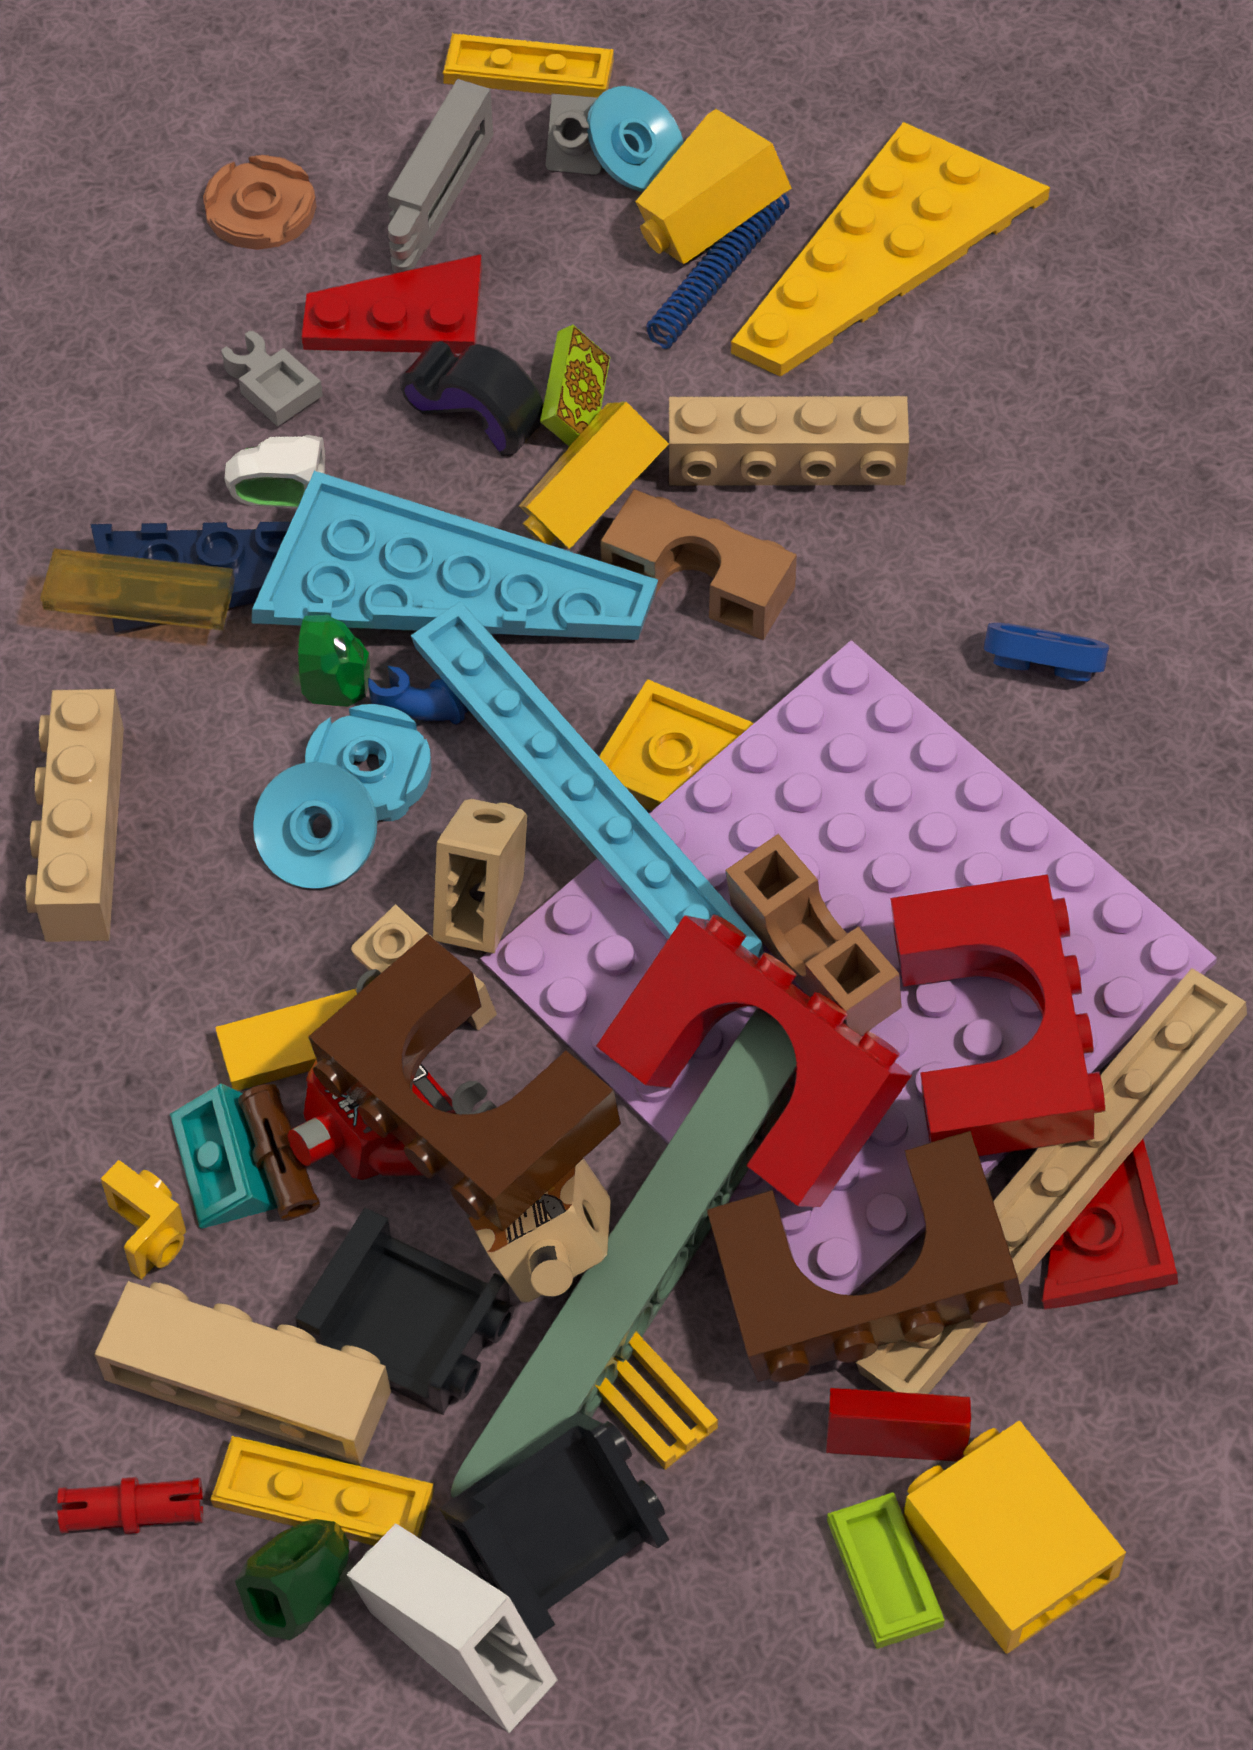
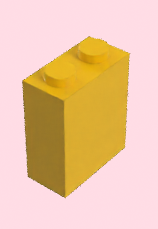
M1020 1420L1001 1433L997 1428H991L980 1434L964 1450L963 1454L965 1457L946 1470H943L938 1465L922 1473L909 1486L907 1490L909 1495L906 1496L904 1519L910 1531L1006 1654L1119 1577L1126 1551Z

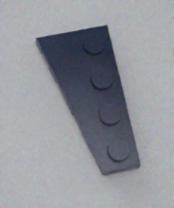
M291 521L260 522L256 529H232L228 527L227 522L203 523L202 530H168L167 523H142L141 531H113L112 524H90L115 633L255 603Z

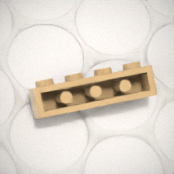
M907 396L669 397V485H906L909 452Z
M115 689L52 690L50 715L40 716L39 742L41 752L47 753L46 767H37L35 771L37 805H43L42 820H33L31 823V853L33 859H38L37 874L27 876L26 905L28 913L38 914L45 942L109 941L124 733Z
M130 1281L127 1282L95 1352V1357L105 1381L361 1466L391 1393L385 1365L380 1364V1360L366 1350L354 1346H343L341 1351L316 1343L312 1335L290 1325H279L277 1330L252 1322L248 1314L236 1307L219 1303L215 1304L212 1309L191 1302L183 1292L163 1283H152L150 1288Z

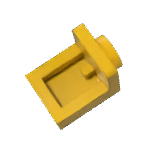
M118 1160L103 1175L101 1182L109 1207L138 1228L125 1243L124 1250L131 1273L142 1280L154 1266L163 1268L177 1256L184 1243L186 1229L180 1206L171 1199L172 1193L168 1187L150 1171L142 1170L138 1174Z

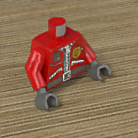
M376 969L365 972L357 982V994L379 976L381 972ZM315 1060L306 1078L307 1092L303 1112L306 1122L288 1132V1141L296 1158L303 1165L308 1166L333 1154L351 1177L359 1180H365L379 1174L383 1176H423L406 1156L403 1143L391 1133L385 1138L379 1136L361 1117L358 1111V1106L360 1105L346 1093L340 1098L334 1096L322 1085L313 1071V1067L317 1064V1060ZM422 1064L416 1072L412 1087L413 1093L424 1103L435 1109L453 1114H476L496 1108L492 1101H487L472 1112L474 1105L483 1100L488 1092L478 1081H468L461 1084L451 1099Z

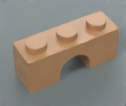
M636 489L632 491L601 539V561L658 579L656 594L664 581L676 572L698 570L710 575L713 580L710 583L709 618L761 640L765 639L795 589L797 554L787 551L776 542L760 540L731 528L727 523L719 519L705 518L678 507L667 498L653 497Z
M779 834L725 870L731 906L773 956L796 973L797 976L794 980L806 995L811 997L814 992H819L837 1003L848 1013L843 1023L860 1036L902 1008L898 971L859 926L849 933L843 930L821 897L818 879Z

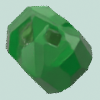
M329 615L304 616L298 646L299 679L302 694L313 704L349 707L365 698L368 678H370L369 652L362 642L354 637L345 623Z

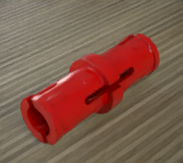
M137 1477L122 1478L121 1485L75 1489L59 1488L57 1504H62V1510H57L60 1533L123 1527L124 1533L130 1534L140 1533V1526L183 1522L203 1523V1506H200V1500H203L201 1477L193 1478L192 1480L139 1484Z

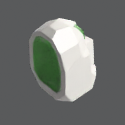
M312 435L302 437H270L261 442L257 447L240 450L226 462L225 482L231 496L249 506L298 508L313 472L317 471L325 474L323 438Z

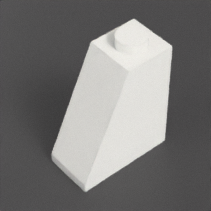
M395 1523L348 1572L349 1580L370 1613L508 1733L516 1727L557 1682L556 1676L509 1596Z

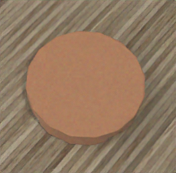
M267 155L249 157V163H243L235 166V161L223 166L209 180L203 195L207 223L215 234L236 247L255 250L279 247L298 238L311 224L316 210L314 188L310 184L306 172L300 166L285 158Z

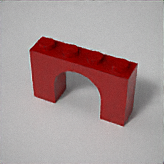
M1048 874L890 898L893 932L903 987L976 976L997 978L1009 982L1024 991L1034 1001L1043 1017L1033 1038L1020 1050L1006 1058L988 1063L920 1072L922 1100L929 1142H935L970 1131L978 1156L1094 1139L1095 1114L1106 1112L1104 1090L1100 1073H1087L1084 1054L1094 1052L1091 1025L1088 1013H1075L1072 995L1082 994L1079 965L1076 955L1064 956L1061 938L1070 937L1068 911L1065 898L1053 899Z
M715 914L709 920L684 915L596 1047L644 1085L671 1088L708 1032L722 1018L739 1009L754 1006L772 1015L782 1025L792 1042L797 1064L796 1083L787 1107L746 1166L796 1206L821 1207L912 1075L895 1063L900 1053L892 1045L869 1031H866L861 1037L844 1024L843 1021L848 1016V1013L837 1003L819 992H814L809 997L793 985L792 982L797 975L791 968L767 953H763L758 958L741 944L746 935L736 926Z

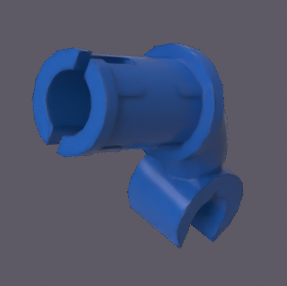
M388 666L391 688H380L372 679L368 678L371 704L385 705L398 709L412 719L424 721L450 720L453 724L457 725L464 720L465 713L469 711L442 679L434 680L430 684V688L411 687L409 675L406 671L393 666Z

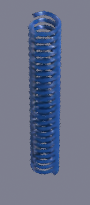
M786 194L782 195L785 204H783L780 198H777L742 223L743 227L739 225L712 246L706 256L698 262L696 267L683 280L682 284L677 287V290L672 293V296L667 299V302L662 305V308L657 311V314L653 315L652 319L646 324V330L652 342L658 343L664 349L672 347V343L677 341V337L682 335V331L687 329V325H691L692 319H696L697 313H701L702 307H706L707 302L711 301L712 296L716 295L717 290L722 288V284L727 282V278L732 276V272H735L737 267L742 264V261L747 258L746 255H750L751 249H755L756 244L760 243L761 238H764L766 232H769L776 221L780 219V215H783L785 210L790 207V201ZM656 324H659L662 330L669 332L673 337L671 338L669 335L665 337L659 331ZM651 327H653L657 336L664 338L668 343H660L652 334Z

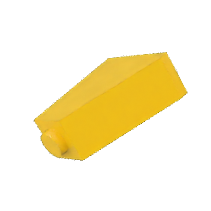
M714 109L705 116L635 202L645 223L640 225V229L650 247L658 254H661L663 251L684 265L792 189L773 144L721 111Z
M626 401L607 403L521 502L519 507L529 516L523 522V526L539 542L551 546L556 542L561 548L570 549L669 443Z

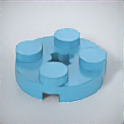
M362 704L349 708V716L339 718L333 723L331 722V717L322 722L309 739L305 753V763L323 762L333 764L357 777L372 798L377 821H394L406 815L409 807L416 803L427 789L432 771L430 748L427 739H424V736L417 731L416 722L398 709L378 704ZM369 754H375L378 756L381 767L373 771H360L359 767L352 764L354 761L364 762Z

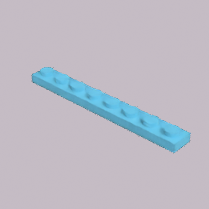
M462 601L411 635L416 650L667 939H669L684 915L709 920L715 914L736 926L746 935L741 944L757 957L764 953L762 941Z

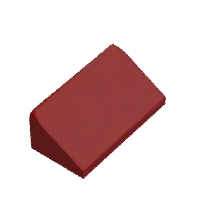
M830 1388L826 1453L958 1462L965 1457L963 1453L969 1444L971 1430L970 1397Z

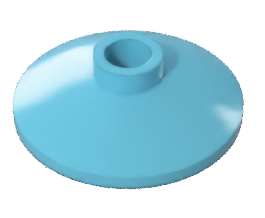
M618 86L608 89L593 102L588 113L587 122L589 129H587V134L597 160L616 181L636 191L644 192L684 143L680 129L666 107L652 95L634 87Z
M301 763L278 774L262 792L254 813V839L265 864L282 880L302 888H328L352 877L360 870L370 856L377 834L375 806L365 786L349 771L329 763ZM324 814L331 822V829L327 836L318 838L313 831V823L318 816Z

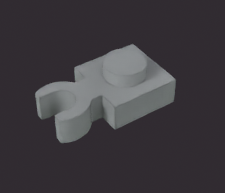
M249 330L245 333L246 347L250 352L248 355H237L227 346L221 349L224 368L228 374L239 379L241 394L277 427L323 396L321 381L284 348L270 357L266 353L264 339L256 332Z

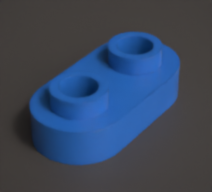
M989 623L983 649L995 654L993 663L1001 667L1029 670L1030 664L1033 662L1055 666L1054 675L1075 681H1090L1092 672L1105 671L1109 645L1082 636L1008 623Z

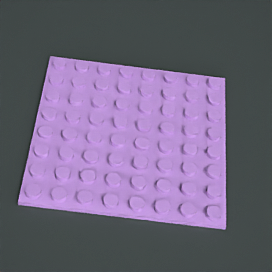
M852 640L649 813L730 906L725 870L779 834L818 879L821 897L843 930L849 933L859 926L899 973L902 1008L869 1030V1032L888 1042L900 1053L895 1063L909 1072L912 1077L821 1207L796 1206L750 1168L728 1201L730 1203L773 1190L796 1265L814 1284L837 1294L855 1295L926 1230V1223L905 1155V1150L930 1143L922 1100L920 1072L988 1063L1006 1058L1020 1050L1033 1038L1043 1019L1034 1001L1024 991L1009 982L997 978L976 976L903 987L893 932L890 898L1048 874L1053 899L1065 898L1068 911L1070 937L1061 938L1064 956L1076 955L1079 965L1082 994L1072 995L1075 1013H1088L1091 1025L1094 1052L1084 1054L1087 1073L1100 1071L1127 1045L1191 968L1204 975L1217 961L1216 956ZM596 859L502 939L495 953L487 952L480 959L509 990L669 1144L758 1007L739 1009L718 1021L703 1039L671 1088L644 1085L597 1048V1043L668 939L604 865ZM762 943L764 953L773 956V954ZM793 980L792 984L799 988L801 991H803L800 988V986L795 982V980ZM1010 1152L979 1156L984 1175L989 1173Z

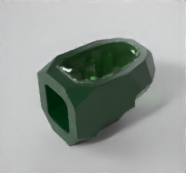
M321 1519L302 1522L279 1533L248 1558L235 1580V1584L247 1618L265 1635L292 1640L306 1631L310 1623L330 1605L336 1585L341 1581L340 1575L347 1566L349 1557V1540L340 1525L334 1521Z

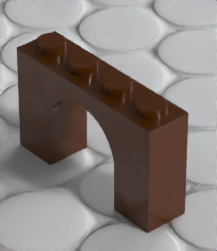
M426 934L308 1036L317 1060L313 1071L318 1080L331 1094L340 1098L346 1093L360 1105L358 1106V1111L361 1117L375 1133L383 1138L391 1133L403 1143L406 1156L424 1176L431 1179L438 1174L452 1187L450 1192L453 1198L469 1216L479 1220L484 1215L504 1232L621 1125L615 1093L611 1087L565 1050L517 1095L494 1109L476 1114H453L435 1109L420 1100L413 1093L412 1087L416 1072L422 1061L436 1046L482 1007L473 972L430 935Z
M970 1131L905 1150L911 1179L926 1223L925 1241L916 1263L909 1272L893 1285L874 1293L843 1295L830 1292L814 1284L801 1272L794 1261L773 1190L707 1209L748 1359L758 1382L768 1379L774 1382L792 1381L804 1376L812 1366L835 1359L840 1362L859 1361L871 1356L879 1346L903 1339L911 1343L923 1342L938 1336L943 1332L944 1327L970 1319L977 1323L994 1321L1008 1314L1011 1307L1023 1304L1015 1266Z

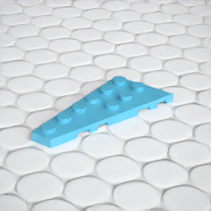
M314 471L252 608L251 623L301 626L304 616L329 615L345 623L348 628L418 631L452 606L462 601L490 634L638 640L656 594L658 579Z

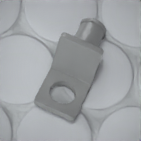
M552 94L546 153V168L548 170L593 175L601 172L602 166L594 155L587 134V129H589L587 122L588 113L591 105L597 98Z

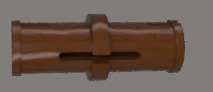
M263 1084L245 1091L238 1098V1103L244 1112L256 1146L252 1151V1157L256 1168L265 1171L278 1206L279 1217L283 1221H289L315 1212L321 1204L314 1192L305 1165L296 1158L290 1147L288 1132L292 1128L281 1102L280 1091L277 1085ZM272 1132H273V1134H274V1139H275L277 1148L279 1149V1151H280V1153H281V1156H282V1159H283V1162H284V1164H285L286 1172H285V1170H284V1168H283L282 1161H281V1159H280V1156H279V1154H278L277 1148H276V1146H275V1143H274V1140H273V1137H272Z

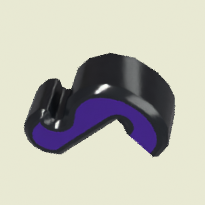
M441 341L431 343L401 376L400 385L404 398L422 414L475 412L482 418V428L502 456L518 452L541 425L543 401L540 392L523 368L498 348L475 344L467 346L457 356L451 350L449 343Z

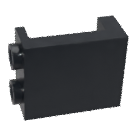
M364 1207L297 1313L295 1321L297 1328L312 1335L318 1344L341 1351L343 1346H354L370 1352L380 1360V1364L385 1365L390 1389L443 1415L454 1396L463 1400L472 1390L481 1368V1363L476 1359L488 1340L498 1343L502 1339L512 1320L514 1306L510 1304L509 1286L503 1276L494 1273L490 1281L486 1283L391 1237L388 1218Z
M580 1412L569 1417L439 1508L478 1576L509 1596L534 1640L556 1625L547 1611L553 1605L637 1545L646 1542L658 1549L669 1541V1537L658 1520L665 1515L664 1508L651 1487L643 1480L637 1482L629 1469L626 1460L632 1457V1453L622 1434L611 1422L607 1421L603 1424Z

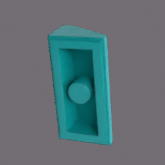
M222 1083L170 1113L199 1228L202 1229L278 1208L265 1171L256 1168L252 1157V1151L256 1146L244 1112L238 1103V1098L243 1093Z

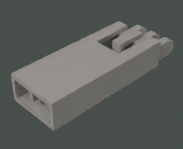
M460 79L456 80L388 193V207L392 208L389 214L388 236L390 239L391 267L395 273L414 269L493 136L490 88Z

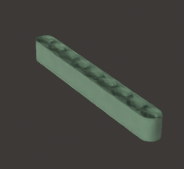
M757 1008L609 1235L607 1256L602 1262L586 1271L470 1450L453 1481L451 1488L452 1498L465 1491L575 1413L580 1412L591 1418L597 1410L603 1397L598 1392L595 1384L600 1387L605 1378L611 1384L614 1383L618 1376L617 1361L613 1358L615 1357L623 1363L625 1360L628 1361L634 1351L629 1345V1341L635 1332L643 1337L712 1227L707 1209L728 1203L749 1170V1167L746 1165L777 1122L792 1097L797 1076L795 1051L782 1025L766 1011Z

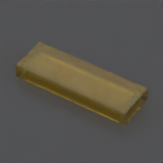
M54 548L40 599L43 610L223 631L235 578L231 568Z

